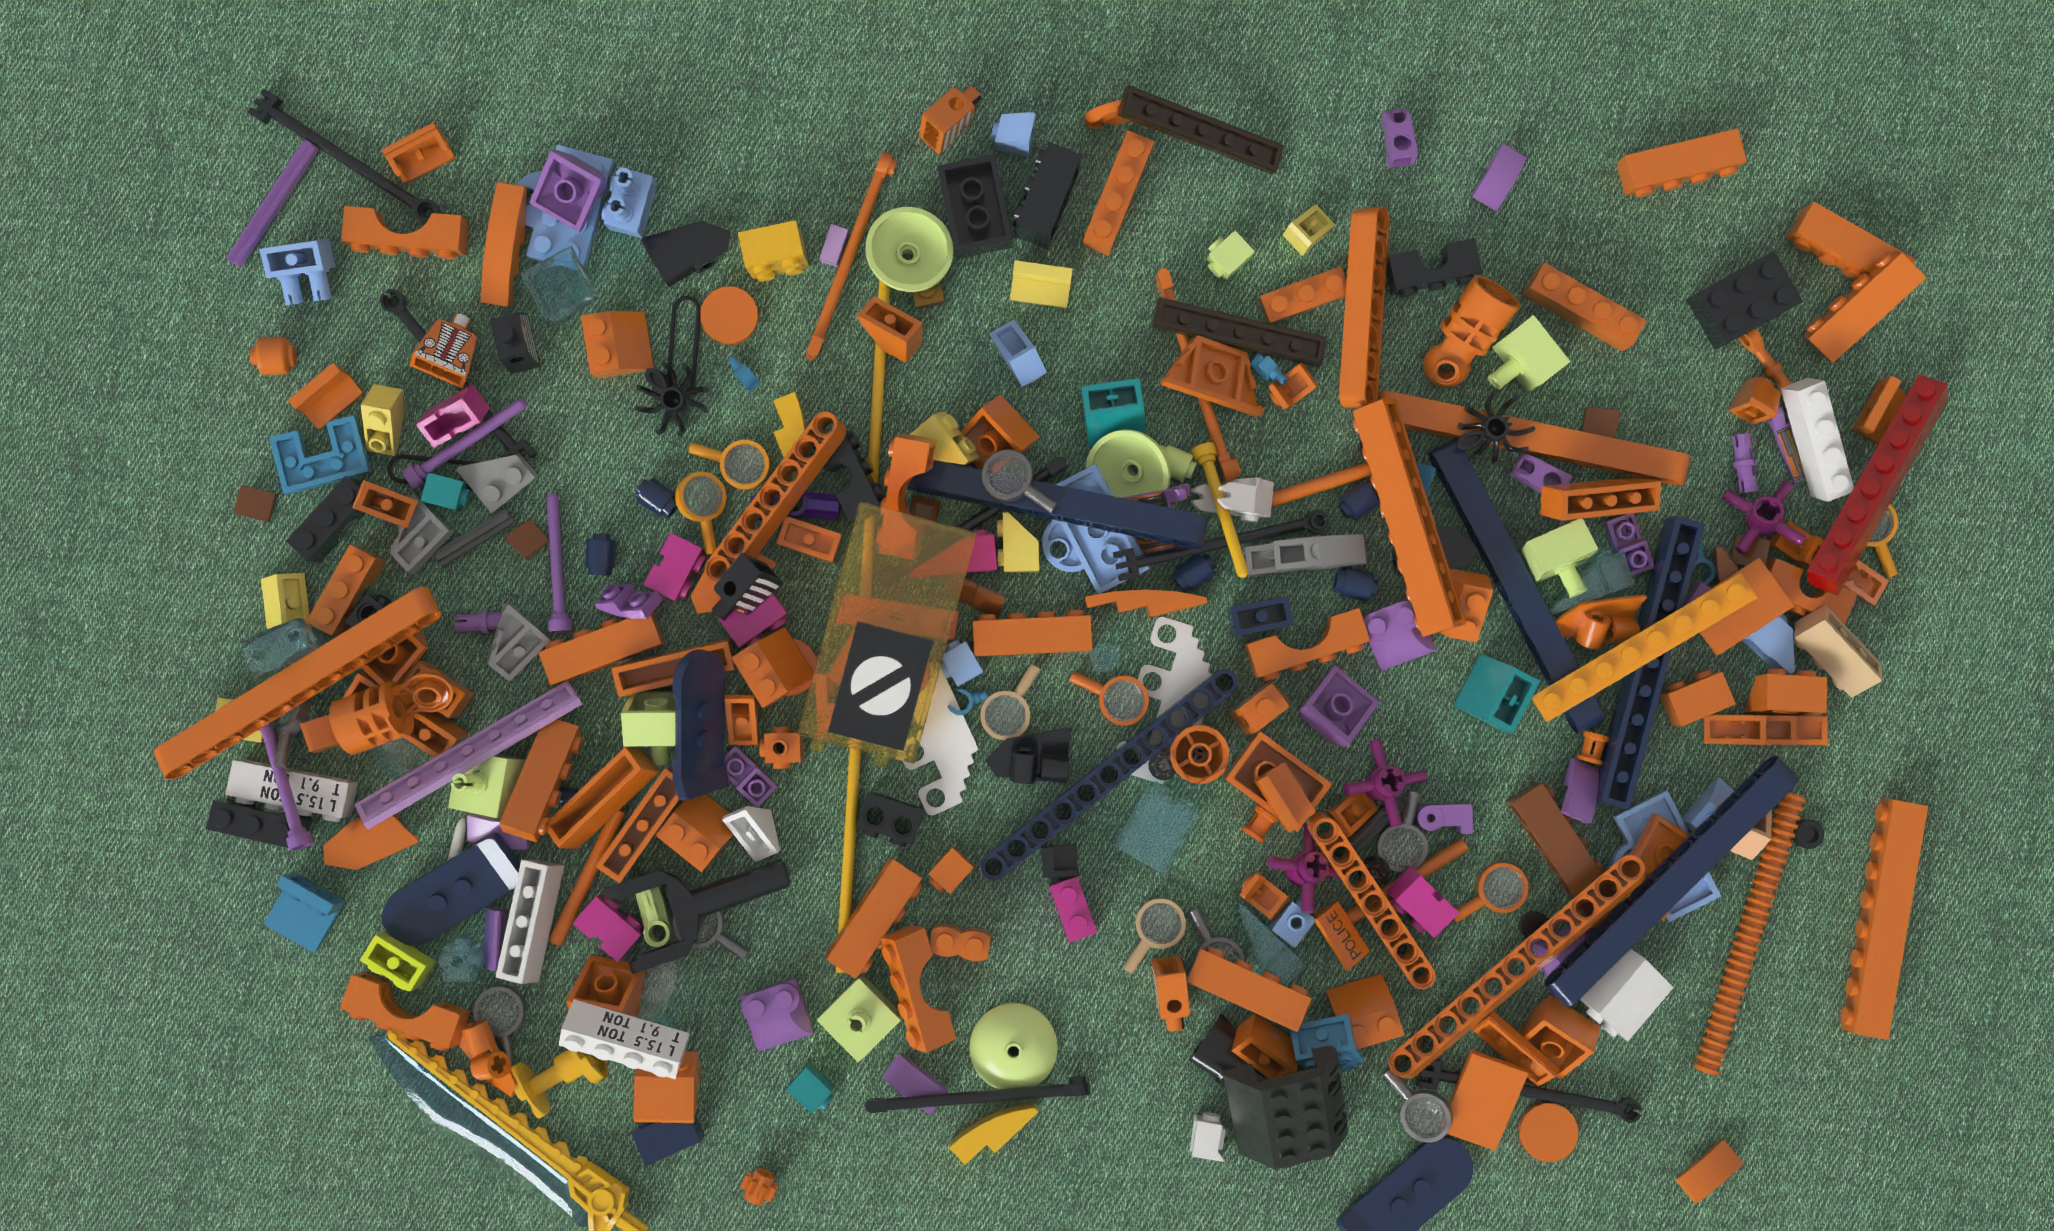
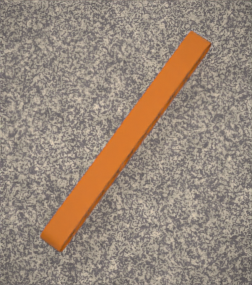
M1379 391L1377 401L1380 399L1397 400L1405 429L1452 439L1456 438L1457 440L1464 433L1481 430L1480 428L1457 429V425L1460 422L1462 424L1482 423V420L1466 412L1464 406L1392 391ZM1475 409L1488 417L1487 411ZM1502 416L1504 418L1509 417L1507 422L1512 423L1509 426V430H1521L1532 426L1536 428L1534 432L1526 435H1505L1511 446L1518 448L1529 447L1528 451L1520 453L1633 477L1638 476L1658 480L1661 483L1671 485H1685L1691 457L1689 454L1521 418ZM1483 439L1479 444L1482 445L1486 439ZM1500 440L1499 448L1506 450L1505 446Z
M419 587L410 591L159 745L153 753L166 780H173L186 775L437 621L442 616V613L428 587Z
M1626 855L1619 859L1394 1051L1389 1059L1391 1071L1395 1075L1406 1079L1417 1076L1638 888L1647 878V868L1643 861L1635 855ZM1637 864L1640 866V873L1635 877H1627L1624 875L1626 866ZM1607 883H1613L1617 886V892L1612 897H1604L1601 894L1602 887ZM1583 903H1592L1594 905V911L1588 917L1579 915L1578 910ZM1561 922H1568L1571 925L1570 933L1566 936H1558L1556 934L1557 925ZM1540 941L1546 942L1548 944L1547 952L1542 956L1534 955V945ZM1523 961L1525 964L1524 972L1517 976L1512 975L1510 968L1513 962ZM1493 980H1500L1502 983V990L1497 995H1490L1488 992V985ZM1471 999H1477L1479 1002V1010L1475 1014H1468L1466 1012V1003ZM1454 1018L1457 1024L1456 1029L1451 1034H1446L1443 1030V1024L1447 1019ZM1426 1037H1431L1434 1041V1047L1430 1052L1424 1053L1421 1049V1042ZM1404 1056H1408L1411 1060V1068L1406 1072H1401L1398 1065L1399 1060Z

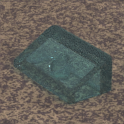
M403 737L369 749L394 780L426 763Z

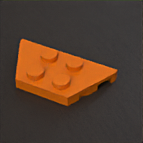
M1199 335L1189 341L1160 383V385L1254 417L1263 414L1262 405L1257 406L1253 391L1257 386L1254 376L1250 371L1251 364L1248 353Z

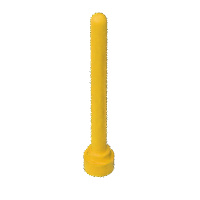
M1213 442L1197 445L1192 448L1194 460L1199 463V466H1203L1236 573L1240 578H1245L1249 572L1229 509H1224L1217 502L1218 498H1225L1222 491L1218 490L1221 483L1214 462H1216L1215 457L1217 456L1215 445Z

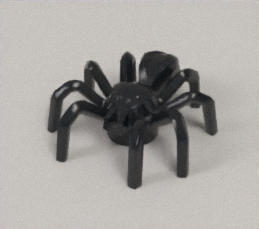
M662 361L661 365L667 369L671 376V387H669L666 374L655 368L647 369L645 372L646 380L652 387L662 393L658 394L641 385L635 386L636 390L660 400L661 403L654 408L636 406L635 410L643 413H657L665 408L661 427L656 431L658 435L666 431L669 415L672 412L679 428L677 435L681 437L685 434V428L678 412L684 416V409L690 410L687 407L688 404L703 410L704 413H708L710 410L707 406L687 397L697 393H708L709 388L704 386L684 391L692 380L691 369L686 363H682L683 368L686 370V379L677 387L675 371L668 363Z
M1497 388L1489 394L1485 402L1488 417L1471 408L1470 403L1465 404L1464 410L1482 420V423L1462 424L1460 422L1457 425L1458 430L1481 429L1480 431L1461 435L1457 444L1458 448L1470 451L1483 439H1486L1472 455V459L1476 460L1493 442L1491 463L1496 466L1500 464L1498 461L1500 440L1506 450L1520 453L1529 449L1528 446L1520 448L1511 446L1505 435L1521 436L1534 432L1536 429L1532 426L1521 430H1509V426L1512 425V423L1507 422L1509 417H1502L1504 412L1520 398L1519 395H1514L1500 407L1498 413L1494 415L1491 409V402L1499 392Z

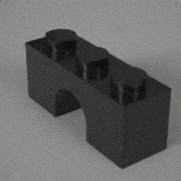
M1475 238L1446 244L1440 250L1442 266L1437 270L1428 269L1421 263L1418 250L1389 255L1387 257L1386 274L1391 295L1400 294V297L1404 298L1418 294L1417 290L1428 288L1429 292L1445 289L1446 284L1457 282V286L1468 285L1475 275L1482 273Z
M846 430L844 440L824 465L823 469L833 473L840 468H849L851 483L847 489L836 496L848 520L858 524L880 512L881 503L886 494L879 483L875 484L871 473L874 472L871 463L866 457L862 458L858 450L861 447L858 437L853 431Z
M345 476L286 542L307 561L320 563L339 543L336 539L339 531L350 521L360 520L365 515V512L352 508L362 483L356 478Z
M228 798L212 801L206 830L288 848L286 838H288L287 832L290 829L284 811H266L255 808L254 804L237 803L235 800ZM299 815L302 827H306L307 832H309L312 817Z

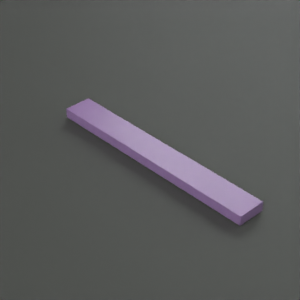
M565 681L354 804L365 827L369 830L451 782L455 774L468 772L582 705L569 681Z

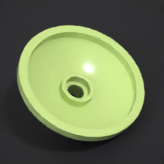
M899 207L882 214L873 223L867 235L865 251L871 270L884 284L899 291L918 292L933 287L947 274L953 259V242L946 226L932 213L916 207ZM906 253L910 254L912 256V259L906 260L903 258L902 255Z
M1129 429L1111 432L1098 440L1088 455L1086 468L1096 463L1098 464L1114 497L1120 498L1169 489L1171 473L1168 459L1159 444L1142 432ZM1132 465L1138 467V474L1132 471Z
M1013 1002L995 1006L982 1015L974 1026L969 1046L971 1061L976 1072L987 1084L996 1089L1037 1086L1051 1072L1057 1058L1058 1049L1054 1028L1046 1016L1032 1006ZM1011 1046H1016L1019 1049V1053L1011 1056L1008 1053V1049Z

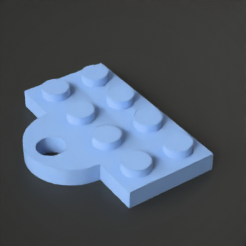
M556 145V150L571 154L599 170L606 178V191L602 196L598 197L581 232L576 231L532 204L526 205L525 224L533 229L526 256L529 259L585 273L615 162L610 158ZM542 171L526 175L518 182V185L527 186V191H534Z
M1097 463L1056 484L1114 496ZM1052 520L1048 524L1042 538V547L1047 560L1054 567L1066 572H1077L1085 569L1097 594H1101L1126 581H1119L1118 575L1129 573L1128 567L1116 570L1115 564L1126 562L1125 556L1114 558L1112 552L1134 548L1135 556L1144 555L1134 536ZM1055 541H1061L1066 545L1067 552L1064 557H1057L1053 554L1052 545ZM1151 566L1138 568L1139 574L1151 568Z
M1662 790L1632 805L1630 810L1625 809L1612 816L1625 843L1621 844L1614 851L1609 868L1622 857L1630 855L1652 814L1660 815L1690 835L1668 790ZM1709 872L1670 909L1665 918L1666 922H1671L1721 897Z

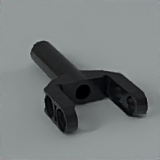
M779 859L699 888L659 869L607 887L604 891L607 900L613 898L623 899L667 884L668 888L665 891L679 933L684 936V939L642 953L637 959L628 962L631 972L634 974L687 956L708 915L789 888L791 882L784 861L782 862Z

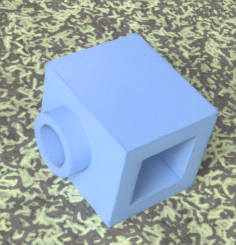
M956 640L943 647L945 653L940 655L943 662L939 663V666L946 679L952 677L957 687L983 673L966 641L961 644L959 640Z
M1300 899L1296 904L1290 900L1268 927L1296 948L1314 924L1315 918L1310 915L1311 913H1302V901Z

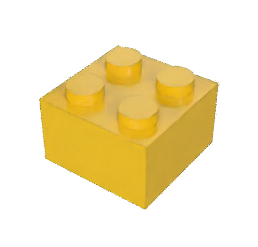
M796 220L738 232L745 268L752 279L764 282L774 279L776 274L797 275L803 273L804 268H809L803 235Z

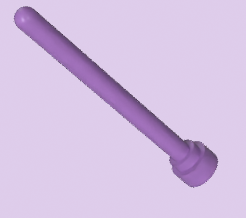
M524 399L516 400L425 463L409 465L402 470L404 477L417 490L425 484L428 472H433L527 407V402Z
M549 493L547 495L553 614H551V620H548L549 633L573 631L572 619H569V614L565 613L559 498L556 493Z
M271 722L261 728V733L290 829L287 832L288 838H286L289 851H296L309 847L314 843L311 832H307L306 827H302L286 769L274 767L278 742Z

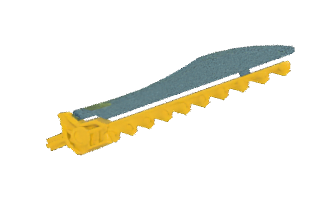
M388 1030V1039L420 1064H417L380 1034L376 1033L369 1037V1042H372L392 1077L424 1113L437 1124L467 1138L509 1164L571 1216L579 1227L588 1226L589 1231H611L614 1225H616L623 1231L648 1230L649 1226L626 1210L629 1205L627 1201L630 1188L593 1161H588L587 1157L580 1155L576 1158L571 1157L566 1142L557 1141V1143L553 1144L550 1142L546 1128L539 1126L535 1129L530 1128L526 1114L516 1112V1114L512 1115L509 1112L505 1099L498 1097L493 1101L489 1099L486 1086L479 1083L471 1086L468 1083L465 1070L455 1069V1071L451 1072L448 1070L444 1056L435 1054V1056L430 1057L423 1041L414 1040V1042L410 1043L407 1038L402 1036L403 1032L399 1030ZM429 1071L432 1072V1073H433L435 1076H437L439 1079H441V1080H442L444 1083H446L448 1086H450V1087H451L453 1090H455L457 1093H459V1094H460L462 1097H464L467 1101H469L471 1104H473L476 1108H478L480 1111H482L485 1115H487L490 1119H492L494 1122H496L499 1126H501L503 1129H505L508 1133H510L512 1136H514L517 1140H519L522 1144H524L526 1147H528L531 1151H533L535 1154H537L540 1158H542L544 1161H546V1162H547L549 1165H551L554 1169H556L558 1172H560L563 1176H565V1177L568 1179V1181H567L566 1179H564L561 1175H559L557 1172H555V1171H554L552 1168H550L548 1165H546V1164H545L543 1161H541L538 1157H536L534 1154H532L529 1150H527L525 1147H523L520 1143H518L516 1140H514V1139H513L511 1136H509L506 1132H504L502 1129H500L497 1125H495L493 1122H491V1121H490L488 1118H486L483 1114H481L479 1111H477L474 1107H472L470 1104H468L465 1100H463L461 1097H459L456 1093H454L451 1089H449L447 1086H445L442 1082H440L438 1079H436L433 1075H431V1074L429 1073Z

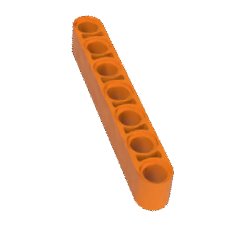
M1382 206L1355 209L1351 216L1339 399L1344 408L1363 407L1377 401L1390 224L1389 213Z
M821 412L813 418L705 565V574L711 581L717 583L720 580V569L726 566L728 570L741 553L753 558L758 556L846 436V427L834 414ZM834 423L833 429L825 434V428L829 424ZM816 447L814 455L807 458L808 451ZM794 471H798L797 478L790 482V475ZM780 494L779 502L772 506L773 498ZM762 518L761 526L758 529H754L755 522ZM744 542V549L737 554L738 545Z
M1324 812L1313 814L1307 822L1310 835L1404 976L1415 988H1429L1435 981L1433 967L1339 825L1328 814ZM1322 822H1329V830L1324 834H1317L1318 825ZM1339 846H1344L1345 854L1341 858H1333L1334 850ZM1360 870V879L1356 882H1349L1350 874ZM1370 895H1377V901L1374 905L1365 906V901ZM1393 919V924L1389 929L1381 930V925L1385 920ZM1409 943V948L1405 953L1397 954V949L1401 944ZM1425 967L1424 973L1420 977H1413V973L1417 968Z

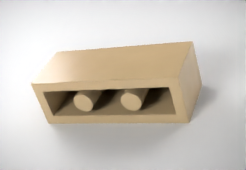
M1826 604L1795 622L1793 638L1796 645L1801 650H1806L1812 656L1815 665L1820 670H1825L1831 676L1834 685L1839 690H1844L1852 698L1882 681V664Z

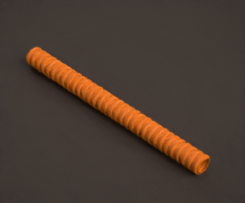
M1789 792L1777 803L1779 805L1778 809L1773 811L1776 815L1775 818L1772 817L1771 840L1764 847V853L1760 852L1759 856L1762 859L1757 861L1759 869L1754 871L1756 878L1751 880L1754 883L1753 888L1749 887L1748 891L1751 894L1746 896L1748 903L1743 906L1745 913H1741L1740 917L1743 919L1737 925L1740 929L1735 931V935H1737L1736 940H1732L1734 948L1729 950L1732 954L1731 957L1726 959L1729 962L1728 966H1724L1726 973L1721 975V979H1723L1722 984H1718V987L1721 989L1720 992L1715 994L1718 997L1717 1001L1712 1003L1715 1007L1714 1010H1710V1014H1712L1711 1019H1707L1709 1026L1704 1029L1707 1032L1706 1036L1701 1038L1704 1041L1703 1045H1699L1701 1052L1696 1054V1058H1698L1697 1063H1693L1696 1070L1709 1075H1720L1718 1068L1723 1066L1721 1059L1726 1057V1054L1723 1052L1724 1049L1729 1047L1726 1044L1727 1040L1732 1038L1729 1033L1734 1031V1027H1732L1733 1022H1737L1735 1015L1740 1012L1737 1009L1738 1005L1743 1003L1740 1000L1741 996H1745L1743 989L1748 987V983H1746L1747 978H1751V974L1748 973L1750 969L1753 970L1754 968L1751 965L1752 961L1757 959L1754 954L1759 952L1757 945L1762 943L1760 936L1765 933L1762 929L1764 925L1767 926L1768 922L1765 920L1771 914L1768 910L1773 908V904H1771L1772 899H1776V895L1773 894L1775 890L1778 891L1779 889L1776 886L1777 882L1782 880L1779 875L1784 873L1782 866L1787 864L1785 857L1790 854L1787 850L1788 847H1792L1793 843L1790 841L1796 835L1793 831L1798 829V825H1796L1797 820H1801V817L1798 815L1799 812L1804 810L1801 807L1802 803L1807 801L1804 796Z

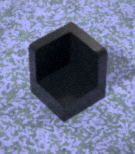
M1075 844L1041 846L1043 878L1079 876Z

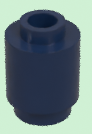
M655 478L649 481L644 479L636 489L635 494L638 495L636 501L659 518L663 516L669 519L678 509L675 501V492Z
M1371 479L1367 482L1361 481L1340 496L1339 500L1341 503L1338 505V508L1346 519L1352 518L1357 521L1377 507L1380 499L1377 490H1375L1371 483Z
M593 533L592 539H586L585 567H588L589 575H612V568H615L616 540H610L611 534Z
M1207 553L1203 556L1197 554L1191 556L1175 568L1176 572L1171 576L1184 593L1190 590L1193 592L1215 576L1213 569L1216 568V565Z
M1348 567L1344 570L1337 569L1333 583L1334 592H1338L1343 597L1368 601L1370 596L1375 597L1378 580L1374 579V573Z

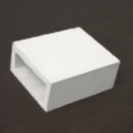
M1630 949L1580 1000L1589 1008L1586 1013L1597 1023L1601 1024L1600 1027L1613 1038L1618 1034L1628 1042L1674 987L1645 958Z

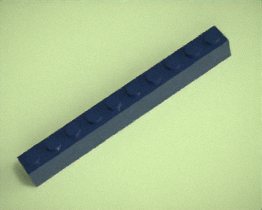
M1679 516L1664 520L1653 562L1655 567L1651 570L1645 592L1647 599L1642 604L1638 619L1640 632L1684 606L1705 526L1704 523ZM1672 649L1622 679L1607 736L1610 737V740L1605 743L1601 759L1603 766H1599L1597 802L1630 810Z

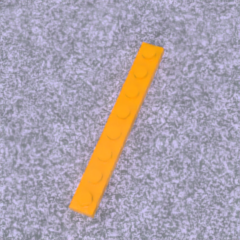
M1740 573L1533 695L1531 700L1547 723L1756 600L1757 596Z

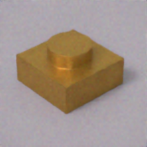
M940 282L929 289L913 292L916 309L945 303Z

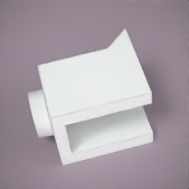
M1203 1112L1202 1116L1195 1115L1189 1148L1192 1151V1157L1225 1162L1219 1150H1223L1226 1129L1220 1121L1219 1114Z

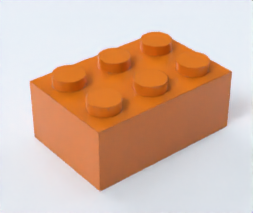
M1261 731L1253 734L1222 777L1275 817V813L1254 780L1280 763L1284 762L1287 764L1314 809L1332 786L1329 781ZM1307 819L1298 824L1300 827L1294 831L1298 832Z

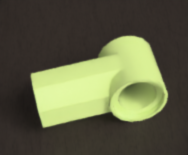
M655 887L635 894L644 925L643 934L645 941L653 947H660L671 942L675 937L662 887ZM656 925L663 926L666 931V936L663 940L657 939L654 935Z

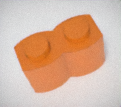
M938 923L933 925L930 939L931 951L943 957L960 955L962 958L970 961H983L988 959L991 933L978 927L961 929L959 926L951 923Z

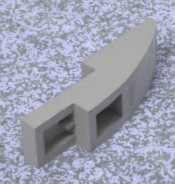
M1363 534L1295 538L1245 547L1249 577L1367 564Z

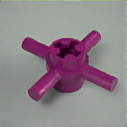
M1784 481L1772 497H1761L1753 504L1731 490L1726 492L1722 499L1746 513L1745 522L1748 530L1735 546V550L1738 553L1744 555L1758 536L1765 537L1775 532L1799 546L1802 545L1807 536L1783 522L1784 508L1782 503L1794 488L1790 482ZM1764 513L1770 516L1768 520L1763 518Z
M1381 739L1371 740L1369 742L1376 768L1366 777L1365 781L1344 784V793L1346 796L1366 793L1374 801H1384L1391 828L1402 825L1396 798L1402 793L1406 785L1427 782L1428 775L1426 771L1403 774L1399 768L1387 765ZM1381 779L1385 780V785L1382 784Z
M1307 823L1304 824L1302 852L1290 859L1270 856L1267 861L1269 868L1285 870L1286 876L1292 884L1302 885V913H1314V885L1322 882L1326 877L1340 879L1332 866H1329L1326 857L1320 852H1315V841L1308 831Z

